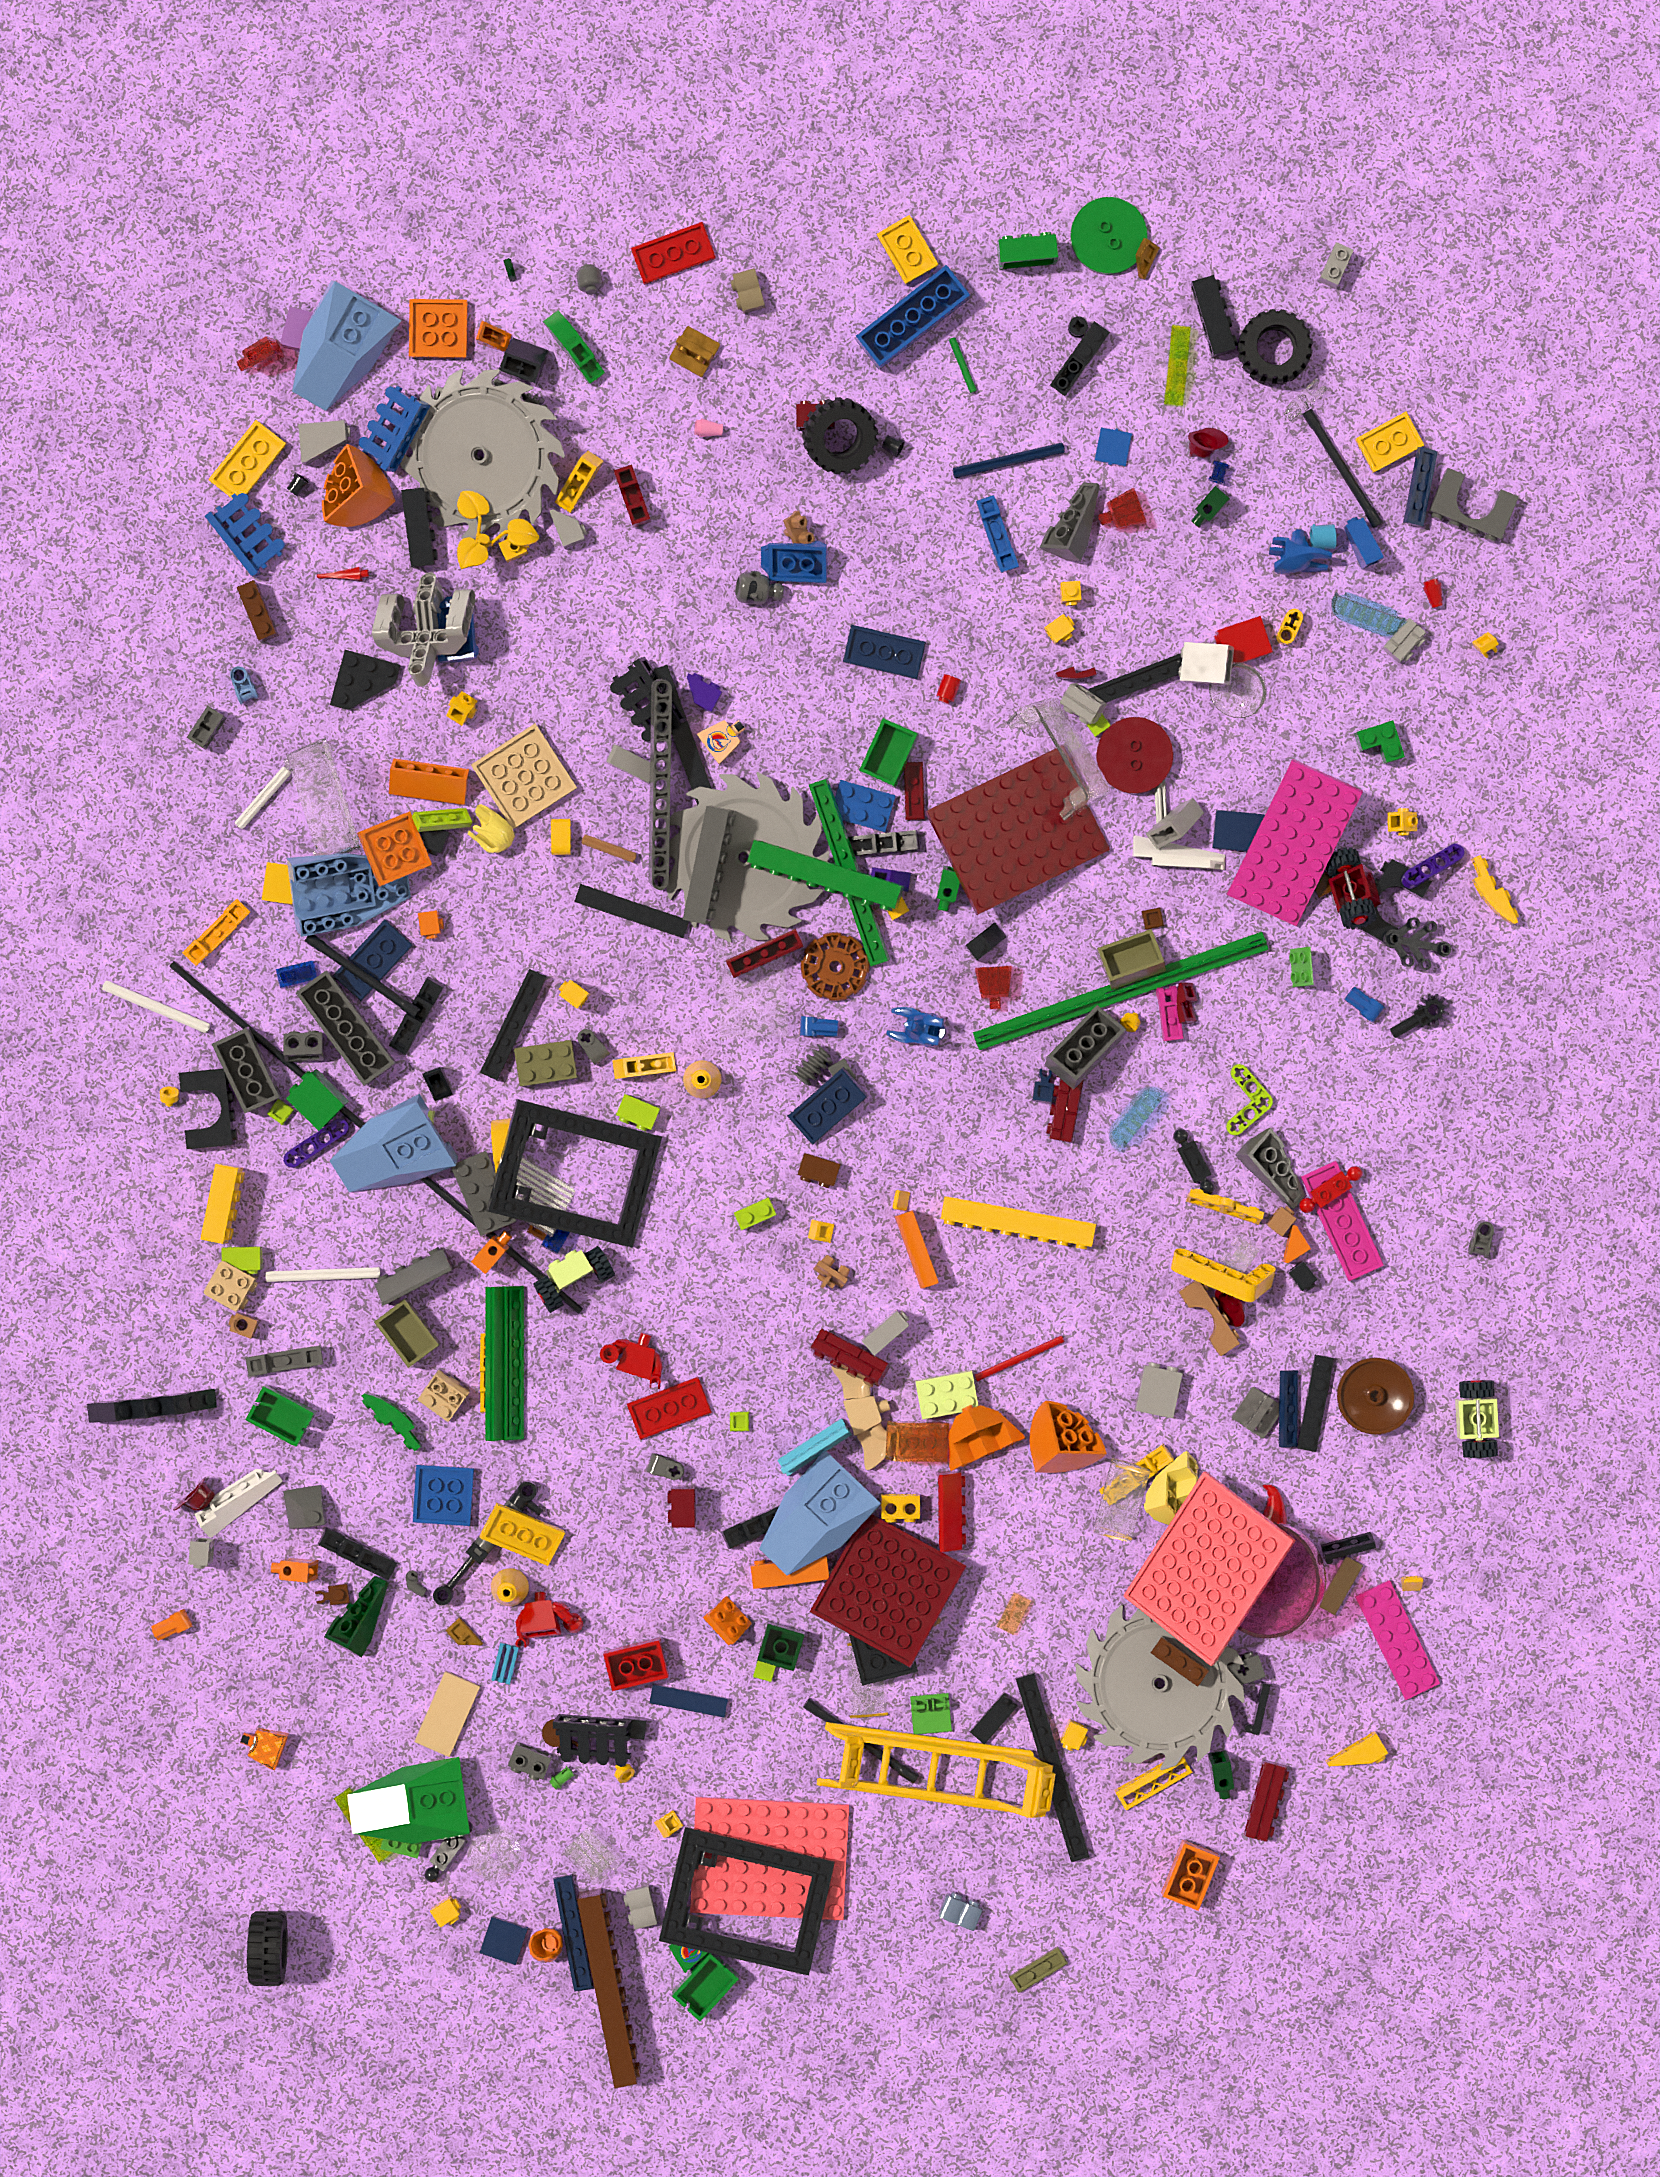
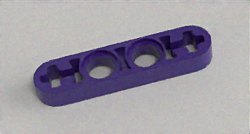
M1451 844L1407 870L1402 876L1403 885L1409 889L1415 888L1458 863L1465 854L1464 848L1459 844ZM1452 852L1458 853V855L1455 854L1451 858H1449V855ZM1436 858H1442L1445 865H1438ZM1423 866L1428 867L1430 874H1424L1421 868ZM1417 874L1418 877H1416V879H1415L1414 881H1413V880H1411V881L1408 880L1409 877L1412 878L1413 876H1415V875Z
M345 1119L334 1120L289 1150L283 1157L285 1165L290 1168L299 1166L344 1136L349 1131V1123ZM338 1122L340 1124L344 1123V1132H335L334 1134L337 1135V1137L334 1138L332 1132L328 1130V1128L331 1127V1129L334 1130L338 1127ZM323 1132L328 1133L330 1136V1140L327 1143H322L319 1140V1136ZM306 1143H311L314 1147L311 1154H307L303 1150V1146ZM299 1148L300 1153L305 1158L302 1159V1157L299 1156L295 1159L296 1164H294L293 1162L289 1163L288 1160L290 1158L288 1155L291 1154L292 1156L298 1154L299 1152H297L296 1149Z

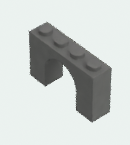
M1447 468L1444 471L1428 513L1432 514L1431 517L1435 520H1447L1449 525L1455 528H1460L1461 526L1466 528L1467 532L1472 535H1478L1479 533L1484 535V539L1487 541L1499 542L1503 537L1519 496L1501 489L1498 491L1493 506L1486 517L1480 519L1469 518L1459 510L1457 505V495L1465 474Z

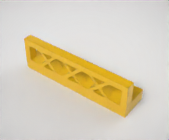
M1182 1757L1176 1766L1160 1770L1162 1762L1115 1789L1114 1791L1125 1810L1130 1809L1191 1774L1192 1771L1185 1758ZM1183 1763L1186 1771L1181 1774L1173 1773V1769ZM1169 1774L1168 1781L1164 1784L1156 1782L1157 1778L1161 1775ZM1147 1783H1152L1150 1792H1140V1787ZM1132 1792L1136 1793L1134 1801L1126 1804L1123 1797Z

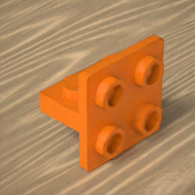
M725 1596L703 1617L728 1646L730 1644L733 1645L752 1624L728 1596Z

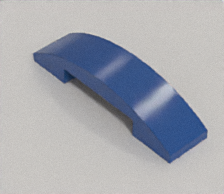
M992 495L977 500L976 504L1000 572L1003 573L1018 568L1019 565L1010 544L995 496Z

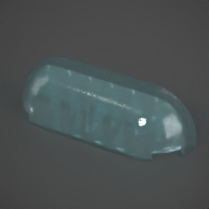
M1345 592L1344 595L1335 593L1332 599V611L1338 619L1382 636L1394 635L1406 623L1405 617L1400 618L1396 615L1397 611L1395 609L1349 592Z
M1148 1086L1140 1089L1131 1099L1109 1130L1110 1144L1117 1152H1120L1160 1103L1162 1097L1166 1094L1165 1091L1155 1086Z

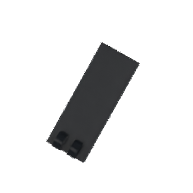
M1371 1532L1321 1544L1326 1564H1332L1333 1559L1376 1548Z
M1261 1681L1252 1724L1246 1723L1244 1725V1730L1248 1733L1260 1735L1271 1686L1269 1682Z
M1003 1692L974 1725L970 1733L981 1743L985 1744L1018 1705Z

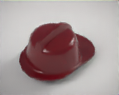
M1204 428L1191 432L1188 435V440L1190 441L1189 455L1190 457L1209 458L1215 450L1223 448L1228 444V436L1216 428Z
M1216 1290L1215 1297L1219 1304L1220 1313H1225L1230 1321L1229 1325L1234 1327L1241 1326L1245 1321L1243 1310L1245 1301Z
M206 1477L174 1507L173 1511L182 1505L192 1510H201L208 1506L215 1493L204 1482Z

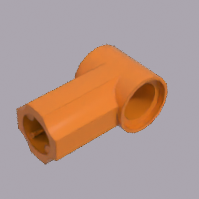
M182 1609L170 1615L169 1618L152 1625L151 1628L154 1637L159 1641L176 1632L180 1633L192 1627V1623L185 1609Z

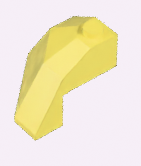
M1188 1451L1183 1452L1157 1474L1146 1493L1144 1509L1156 1521L1169 1525L1198 1481L1197 1471L1199 1467L1197 1461Z

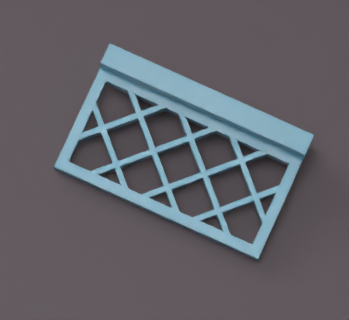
M842 1418L779 1458L777 1461L781 1465L782 1473H786L787 1476L791 1475L820 1456L824 1451H828L851 1436L852 1433Z

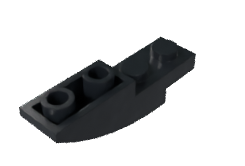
M1094 321L1050 386L1066 396L1110 332Z

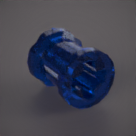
M1214 461L1212 475L1209 476L1208 480L1224 485L1225 474L1230 465Z

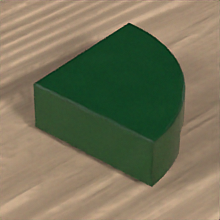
M511 259L503 260L509 281H515L517 277Z

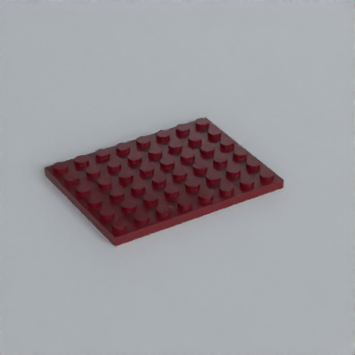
M1059 747L925 811L976 915L1110 850Z

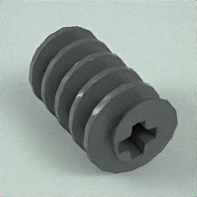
M817 1044L819 1050H811L814 1056L806 1055L808 1062L801 1060L803 1067L796 1066L797 1073L791 1071L800 1081L808 1086H811L809 1079H817L815 1073L822 1074L820 1067L827 1069L825 1062L833 1063L831 1056L819 1044Z

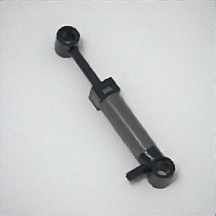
M532 1480L523 1481L504 1504V1506L521 1513L526 1507L538 1516L543 1512L539 1506L532 1502L538 1492V1487ZM524 1486H531L533 1493L531 1495L524 1494ZM478 1536L465 1552L469 1557L447 1584L439 1585L433 1593L434 1601L438 1605H447L453 1598V1588L475 1561L479 1564L483 1562L495 1547V1544L485 1541ZM445 1590L448 1593V1598L445 1600L441 1599L438 1592Z

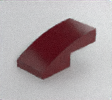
M1073 666L1055 673L1056 678L1063 680H1082L1097 675L1095 667L1076 673Z
M1181 982L1178 984L1177 1014L1180 1024L1197 1022L1192 1003L1198 1001L1193 983Z

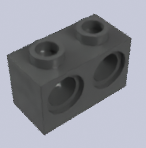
M207 705L187 738L206 750L227 718Z
M315 1030L308 1031V1033L291 1031L288 1034H284L283 1056L285 1061H324V1037L322 1032ZM294 1043L299 1044L296 1048H290ZM311 1043H318L316 1047H309Z

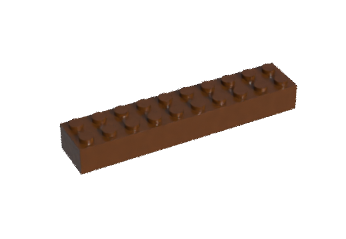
M602 1888L582 1891L578 1894L577 1902L614 2089L636 2085L638 2078H641L640 2062H636V2054H638L636 2043H632L634 2036L633 2026L628 2024L630 2010L629 2006H625L624 2003L627 1996L625 1986L621 1987L623 1979L621 1967L617 1968L619 1954L618 1950L613 1947L615 1945L614 1930H610L612 1922L610 1911L606 1912L608 1904L607 1894L602 1892Z

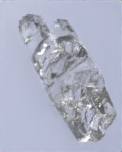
M1315 378L1289 403V408L1284 412L1285 418L1291 422L1298 415H1303L1328 388L1321 386L1312 394L1311 392L1320 383Z

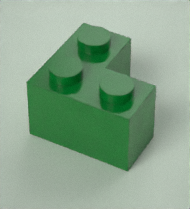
M1393 720L1354 733L1359 751L1378 746L1383 764L1405 757Z

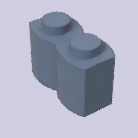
M955 1892L951 1894L946 1893L938 1916L946 1921L974 1931L983 1911L980 1903L972 1899L969 1902L962 1899L963 1896Z

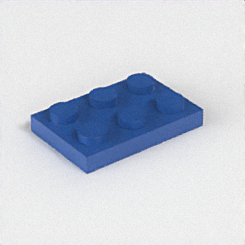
M840 780L835 800L842 821L885 832L896 795Z

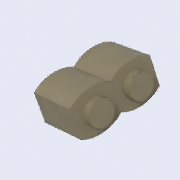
M755 268L732 274L733 280H730L733 292L737 291L739 298L735 299L738 310L742 309L743 314L765 308Z

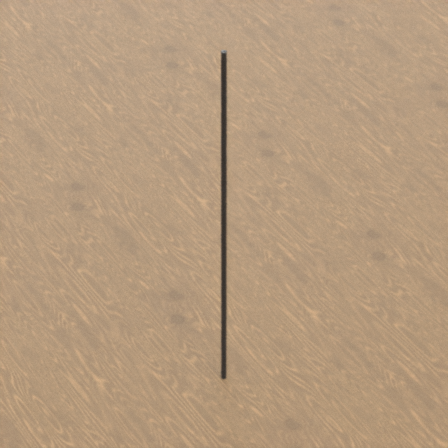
M175 961L170 964L169 967L238 1026L242 1029L249 1026L255 1040L298 1077L301 1078L306 1073L294 1062H286L280 1050ZM346 1106L340 1110L358 1128L365 1124ZM428 1176L420 1179L475 1226L470 1212ZM493 1232L486 1236L491 1239L496 1234ZM509 1246L506 1253L537 1280L545 1277V1275ZM559 1291L558 1294L562 1301L579 1314L583 1308L565 1292Z

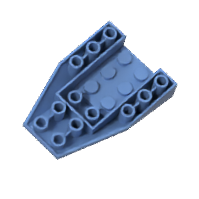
M331 280L303 330L292 392L324 411L328 410L372 369L402 320L340 283Z
M344 853L287 858L295 927L301 937L358 926L411 897L408 875L378 886L366 855Z
M420 1094L370 1118L330 1159V1163L349 1192L407 1184L456 1166L458 1156L449 1141L444 1143L429 1119V1108Z
M824 1451L785 1493L759 1550L787 1576L840 1548L880 1507L881 1503L827 1451Z

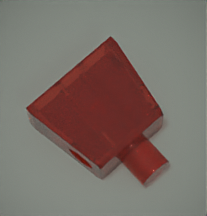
M265 336L242 350L244 357L236 361L241 371L248 368L260 370L285 356L277 340Z
M1131 488L1107 502L1108 512L1098 515L1102 526L1112 522L1115 530L1141 526L1147 522L1135 488Z
M1012 966L974 968L981 999L989 998L990 1009H1001L1000 997H1009Z

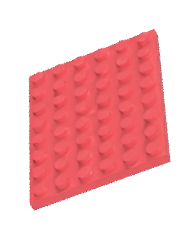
M1205 1471L1196 1482L1123 1597L1210 1666H1214L1296 1540Z
M696 1797L694 1829L835 1861L822 1919L843 1920L849 1804ZM705 1852L704 1857L711 1859L712 1853ZM718 1855L715 1868L699 1864L698 1870L695 1869L691 1884L690 1913L802 1918L812 1876Z

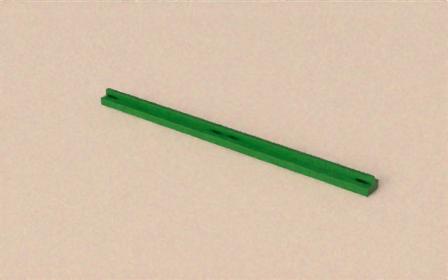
M1259 932L1165 965L1166 971L1133 982L1134 984L1128 987L1122 986L1111 990L1110 985L972 1033L978 1050H982L1091 1012L1097 1005L1102 1008L1269 950L1267 941L1264 938L1263 932Z

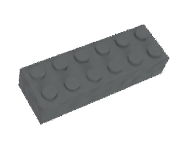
M712 805L706 806L683 920L709 924L715 918L716 909H713L714 902H718L720 890H717L718 883H722L724 872L721 869L722 864H726L728 853L725 850L726 845H730L732 834L729 831L730 827L734 826L736 815H733L734 810Z
M324 971L296 992V995L363 1086H367L397 1064L330 971Z

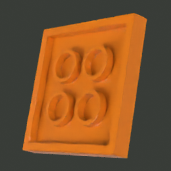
M409 299V358H467L468 301L463 299Z
M410 811L357 832L378 886L385 885L432 865Z

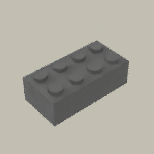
M1097 1005L1047 1056L1045 1066L1074 1090L1124 1038L1126 1029Z
M249 1026L212 1043L244 1113L282 1096Z
M486 1151L456 1163V1166L451 1167L480 1237L516 1223L515 1218L486 1211L496 1176Z

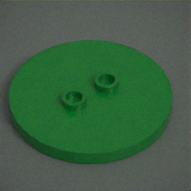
M1102 197L1087 203L1077 213L1070 233L1071 246L1077 259L1089 270L1105 275L1118 274L1135 265V255L1143 238L1147 239V227L1141 213L1131 203L1116 197Z

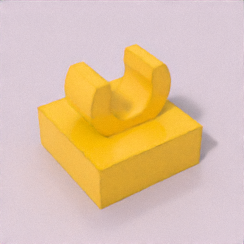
M1489 632L1472 642L1475 649L1486 658L1489 657L1487 651L1492 649L1496 653V646L1499 645L1497 639Z

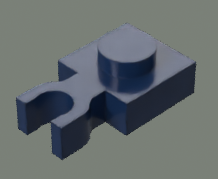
M1039 1069L1038 1077L1040 1082H1034L1032 1101L1052 1103L1054 1084L1048 1083L1052 1076L1051 1070H1049L1048 1076L1044 1077L1042 1069Z

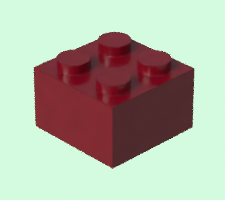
M695 1485L672 1486L671 1490L667 1492V1502L671 1504V1510H668V1523H671L672 1528H695Z

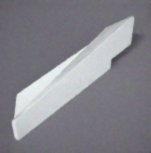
M1136 835L1133 837L1132 857L1151 858V866L1225 870L1224 854L1173 843L1156 849L1149 838Z
M255 1469L217 1493L209 1503L210 1507L195 1514L200 1527L209 1538L213 1537L279 1485L282 1479L276 1471L269 1473L264 1472L262 1469Z

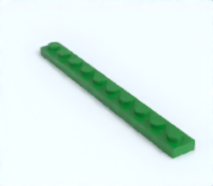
M828 778L809 784L835 864L860 872ZM859 897L855 899L847 898L870 966L889 961L890 958L872 905L861 902L862 898Z

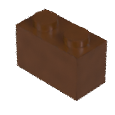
M804 1153L797 1175L801 1176L800 1180L811 1183V1180L819 1181V1186L829 1188L830 1185L834 1186L841 1164Z

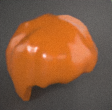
M544 1928L536 1931L530 1938V1954L537 1961L544 1963L552 1962L562 1952L563 1938L556 1929Z

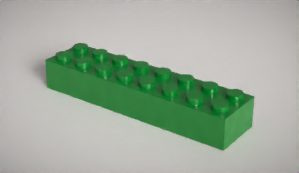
M760 840L753 841L747 862L752 863V868L758 870L768 868L771 874L777 876L786 874L788 875L787 879L800 882L802 879L807 881L806 885L819 888V885L825 887V891L834 894L840 891L843 892L844 897L850 899L859 897L862 898L861 902L869 905H874L875 902L880 904L879 908L888 911L898 908L904 889L902 885Z

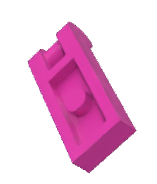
M1177 987L1157 988L1156 996L1159 1005L1163 1041L1183 1039L1182 1024L1179 1023L1177 1014ZM1165 996H1170L1171 1002H1166Z

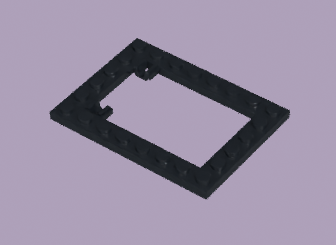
M516 1099L486 1211L633 1248L662 1136ZM537 1124L542 1125L541 1131L535 1130ZM550 1127L637 1150L618 1224L529 1202L532 1188L516 1185L518 1181L516 1178L529 1136L546 1140L548 1128ZM518 1193L523 1194L522 1200L517 1199Z
M685 1827L659 1941L809 1976L835 1861ZM705 1852L712 1853L711 1859L704 1857ZM721 1855L812 1876L795 1951L701 1930L704 1916L692 1915L688 1913L689 1907H686L695 1869L698 1870L699 1864L715 1868L717 1857ZM688 1923H695V1928L688 1927Z

